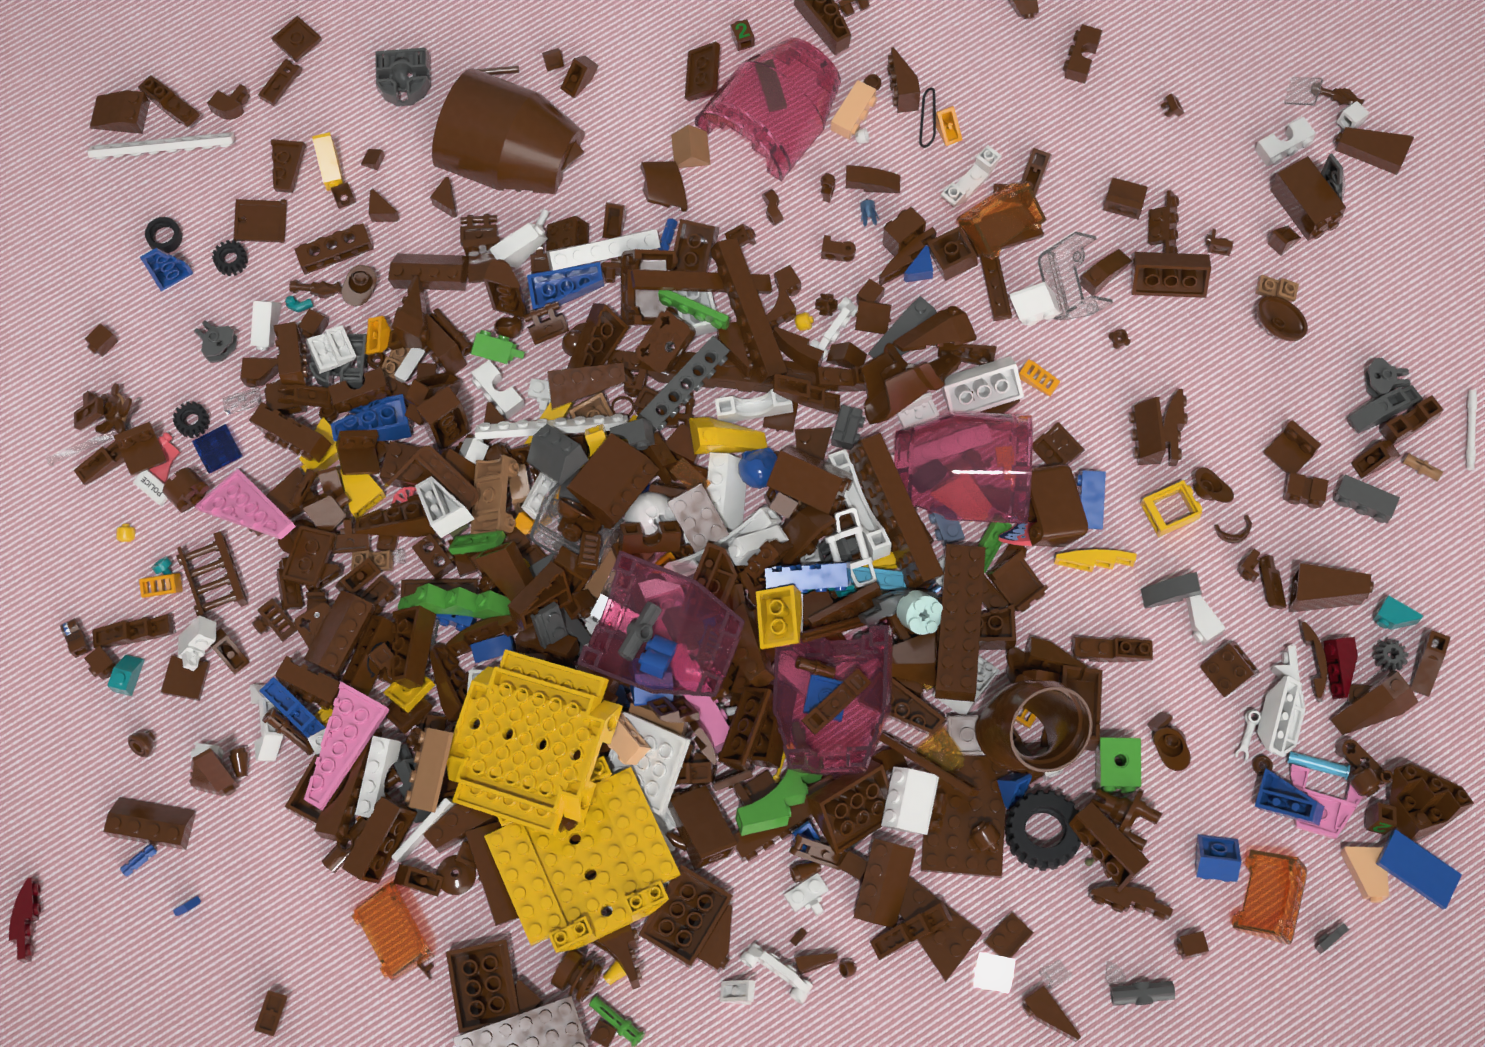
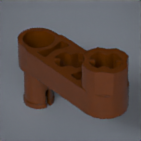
M1340 740L1336 743V754L1339 757H1344L1355 769L1359 767L1363 769L1371 768L1381 780L1380 785L1390 783V780H1393V773L1390 770H1383L1355 740ZM1360 759H1366V766H1360L1362 763Z

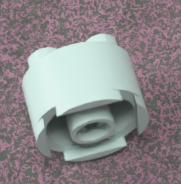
M919 590L911 591L907 596H903L897 605L896 611L901 624L917 634L934 633L941 622V612L943 610L941 603Z

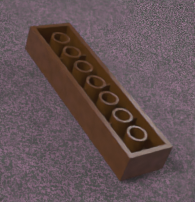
M881 433L862 439L848 452L849 459L855 466L858 480L862 482L865 495L873 506L874 515L885 529L891 542V552H893L896 558L898 569L901 570L904 576V583L909 589H920L931 585L944 573Z
M946 544L941 604L943 610L941 612L935 685L936 699L975 702L986 547Z

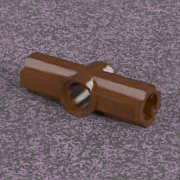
M362 816L348 831L343 842L337 841V845L322 860L323 865L331 872L336 873L344 864L346 856L354 847L356 838L364 829V824L367 820L365 817ZM351 841V846L347 849V843Z

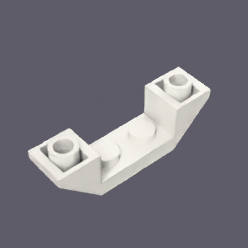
M987 145L976 156L974 166L956 184L952 182L940 196L954 207L965 203L989 178L1002 155Z
M251 684V704H259L261 738L254 742L256 761L274 762L276 761L283 734L276 733L275 729L268 723H264L262 719L273 707L279 715H281V712L259 691L264 685Z

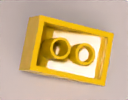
M794 585L756 591L760 649L799 643L802 620L801 591Z

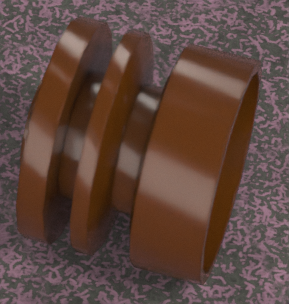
M578 949L570 950L559 964L551 979V984L562 992L570 985L569 996L572 995L574 997L576 995V1001L581 1003L595 989L604 967L600 963L594 967L595 960L590 959L584 965L586 955Z

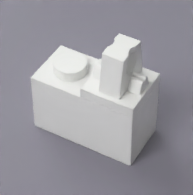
M198 616L179 635L177 657L183 659L184 668L194 671L198 667L199 660L205 654V650L216 641V622Z

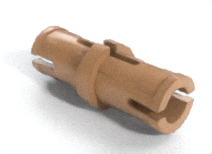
M1408 453L1403 464L1417 470L1418 474H1424L1438 482L1444 472L1428 464L1429 461H1423Z

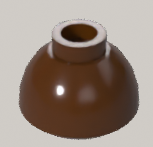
M150 731L133 733L128 737L129 747L138 756L148 757L153 750L155 736Z

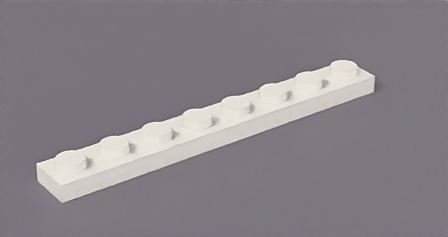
M234 132L94 145L90 146L87 152L89 158L95 157L98 160L104 159L106 156L119 158L124 156L123 154L138 156L144 152L157 154L159 151L165 150L168 153L175 152L177 149L190 151L194 150L195 147L210 149L216 145H220V147L231 146L235 136Z
M614 414L606 417L596 415L591 418L578 416L574 419L561 417L555 420L538 419L531 422L520 420L516 423L502 421L498 424L481 423L476 425L475 438L479 440L533 436L546 424L562 434L584 433L586 429L600 424H604L606 431H610L611 427L628 423V415Z

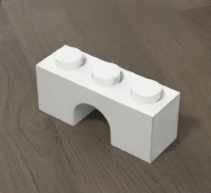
M1305 117L1288 125L1285 133L1289 138L1288 141L1279 140L1274 133L1258 141L1255 151L1267 167L1271 164H1278L1284 157L1288 155L1293 156L1299 149L1307 148L1314 142L1316 132Z
M490 360L471 372L474 386L478 390L480 388L483 390L485 399L488 402H493L498 412L507 420L525 407L523 399L512 386L505 391L495 390V386L502 381V376Z

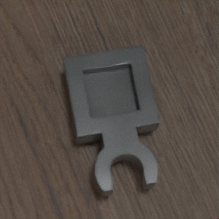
M1343 923L1332 934L1328 935L1325 933L1317 940L1320 944L1315 949L1320 954L1323 953L1350 929Z

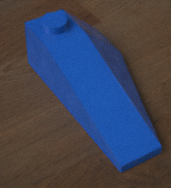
M158 248L140 256L161 292L193 274L188 263Z
M403 394L385 397L374 406H366L363 408V411L355 415L350 414L332 423L333 440L337 441L339 431L377 430V441H394L412 437L409 419L405 416L406 406Z

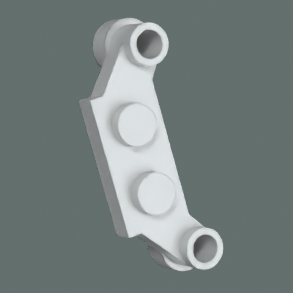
M846 296L837 308L841 311L824 334L821 342L814 339L810 346L824 351L823 360L829 353V350H827L829 344L838 339L840 329L842 327L846 328L851 320L849 317H855L858 311V306L853 304L852 300Z
M755 943L751 945L747 952L744 951L739 958L750 968H753L757 962L761 963L794 987L789 995L800 1004L805 1002L808 992L813 987L809 981L801 980L796 974L797 971L788 964L786 966L783 965L775 954L763 952V949Z

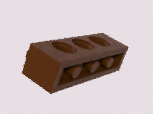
M362 223L355 224L343 231H336L327 237H320L311 243L301 244L294 248L301 269L304 275L371 251L373 247Z

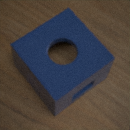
M622 684L619 685L615 695L618 696L616 704L622 705V710L624 711L630 708L631 702L628 701L626 694L630 693L631 690Z

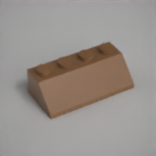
M424 728V731L420 732L418 743H421L420 750L415 752L414 762L416 767L415 771L412 770L410 773L409 782L412 784L410 790L406 791L404 802H407V807L436 812L454 733L431 728Z

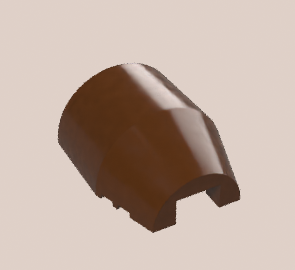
M470 68L463 72L456 80L442 106L433 137L432 161L435 167L499 191L512 189L516 190V192L529 190L533 191V193L556 194L563 180L561 168L574 142L579 146L581 145L585 132L542 94Z

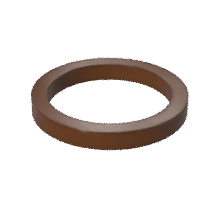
M619 396L614 399L611 404L613 414H617L614 411V404L621 399H626L632 404V410L627 414L628 417L633 414L634 402L627 396Z

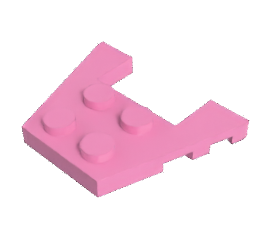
M1291 764V785L1325 806L1319 826L1295 820V828L1336 839L1363 796L1358 795L1350 783L1346 800L1305 789L1310 769Z

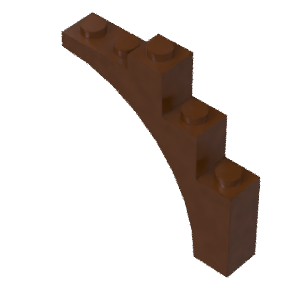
M631 924L591 942V944L596 945L611 955L628 976L632 989L641 987L639 980L642 979L639 967L635 968L633 962L637 960L634 949L638 948L636 940H639L636 928L632 929Z

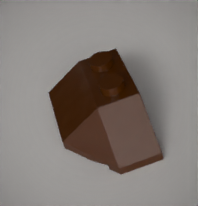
M707 542L679 611V616L699 622L724 612L738 577L725 548Z

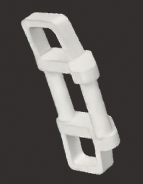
M852 507L836 512L834 514L836 532L825 537L834 563L842 562L836 541L855 534L862 558L850 562L853 583L857 587H862L876 582L877 578L872 565L873 560L869 556L862 533L864 530L860 524L857 510ZM852 512L856 526L841 530L839 517ZM868 564L871 578L858 582L852 569Z

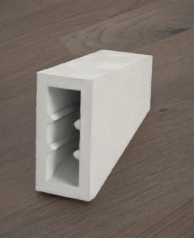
M527 223L489 250L497 260L502 259L511 267L519 268L530 257V254H533L548 238L544 234L545 230L539 224Z
M253 301L250 345L256 346L257 350H267L268 347H274L276 334L273 325H278L281 302Z
M776 525L737 537L727 549V552L735 565L748 566L747 561L754 554L758 555L761 550L759 548L766 541L771 542L776 539L783 544L789 539L780 525Z

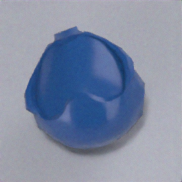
M771 448L742 453V458L738 464L739 475L748 486L758 489L767 487V482L777 460V456Z

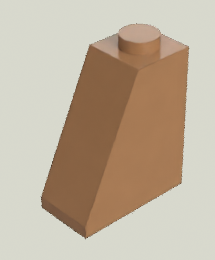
M519 464V471L516 477L508 478L512 503L517 516L519 512H524L521 507L531 490L525 464Z

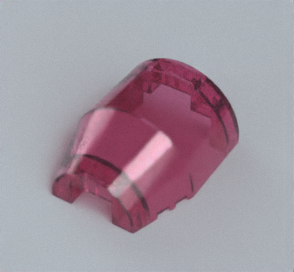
M787 38L742 62L695 117V125L707 131L708 134L716 126L723 130L727 125L751 141L752 149L766 158L767 173L782 182L825 129L828 115H830L833 101L841 84L840 74L832 61L817 47L800 38Z
M951 412L896 430L894 464L914 508L919 507L927 510L929 514L936 513L944 516L947 520L1027 524L1032 477V415Z
M620 550L613 567L616 573L611 584L612 590L599 623L595 626L590 642L583 646L577 664L652 694L716 697L733 661L744 630L745 620L696 579ZM647 601L662 609L652 627L653 635L651 639L653 640L656 634L678 643L674 657L662 679L639 671L641 664L638 661L642 652L646 653L647 651L645 650L647 642H643L632 662L618 654V650L627 637L626 630L628 624L637 620Z
M889 625L869 626V635H862L861 639L830 641L823 637L804 643L800 638V642L797 644L775 647L773 714L778 722V732L783 740V750L790 770L817 775H852L868 770L891 713L893 629ZM799 656L813 661L816 659L825 665L835 667L836 673L832 679L844 682L855 670L859 669L872 682L844 709L841 722L832 720L816 735L801 721L807 715L802 711L811 674L805 670L795 668V662Z

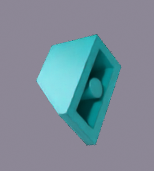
M1388 595L1373 620L1377 622L1378 626L1393 630L1416 625L1424 615Z
M125 655L113 668L107 686L113 692L132 696L145 660Z

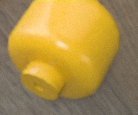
M808 312L797 314L794 319L796 328L799 331L810 330L812 323H814L813 316H810Z
M122 524V527H117L116 539L119 542H131L135 539L136 529L130 527V524Z

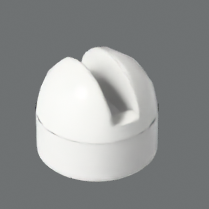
M866 128L860 129L855 133V140L858 143L864 144L869 142V134Z

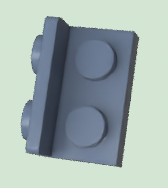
M935 505L931 506L928 517L930 523L935 524L936 530L934 532L937 541H941L942 546H946V544L964 540L965 536L956 512L946 505L937 508Z

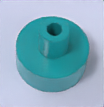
M165 556L158 560L151 568L156 574L162 572L164 575H169L172 571L168 567L172 562Z

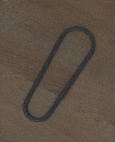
M932 87L924 92L922 98L919 143L923 148L930 146L936 136V93ZM932 90L933 137L927 145H923L922 132L925 97Z

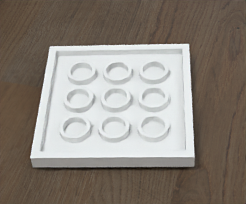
M623 712L651 749L637 765L623 764L618 759L617 753L612 749L606 762L612 775L631 767L651 811L665 816L691 740L629 712Z

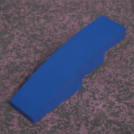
M274 677L259 690L305 737L309 738L326 728Z

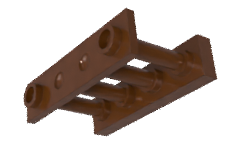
M221 531L213 534L215 540L212 544L189 553H185L181 547H177L179 554L176 557L179 565L184 567L196 602L194 606L196 615L207 619L206 611L229 602H238L241 607L248 605L227 541ZM215 550L220 552L221 557L218 558L219 560L191 570L189 560ZM220 567L226 569L227 574L224 575L225 577L197 587L195 577ZM226 584L232 586L233 591L230 592L231 594L203 604L200 594Z

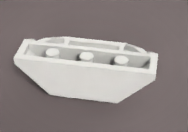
M1288 675L1284 676L1266 695L1257 730L1265 749L1279 757H1284L1297 746L1306 710L1301 690L1302 683Z

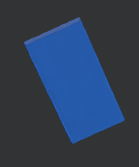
M1396 829L1392 830L1376 863L1379 867L1441 909L1447 908L1462 876L1458 871Z

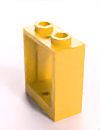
M1184 480L1143 498L1140 504L1158 538L1200 519L1202 514L1201 504L1195 501L1190 485H1186ZM1180 493L1191 515L1166 526L1155 503Z

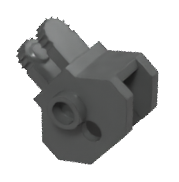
M204 320L202 324L208 331L203 334L200 329L196 328L194 330V333L203 341L201 352L210 363L221 362L236 349L238 337L229 326L215 327Z
M1375 358L1365 373L1367 393L1376 400L1395 388L1410 386V379H1397L1400 376H1407L1409 369H1396L1395 366H1391L1383 358Z
M844 537L836 541L842 562H850V560H853L852 555L860 552L856 537L848 540ZM826 541L819 545L822 555L827 556L824 561L825 563H834L829 544H826Z

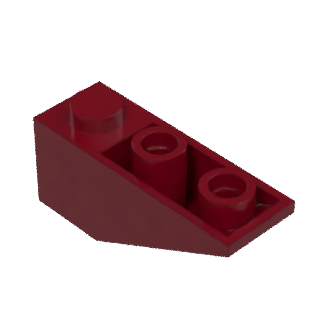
M1355 637L1323 641L1333 700L1348 698L1358 658Z

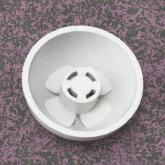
M654 492L640 494L625 513V523H640L642 533L645 535L656 532L659 522L677 521L667 503V500L670 498L664 494Z

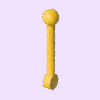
M785 744L780 768L777 769L776 775L773 776L775 783L780 782L779 776L787 752L791 749L789 744Z

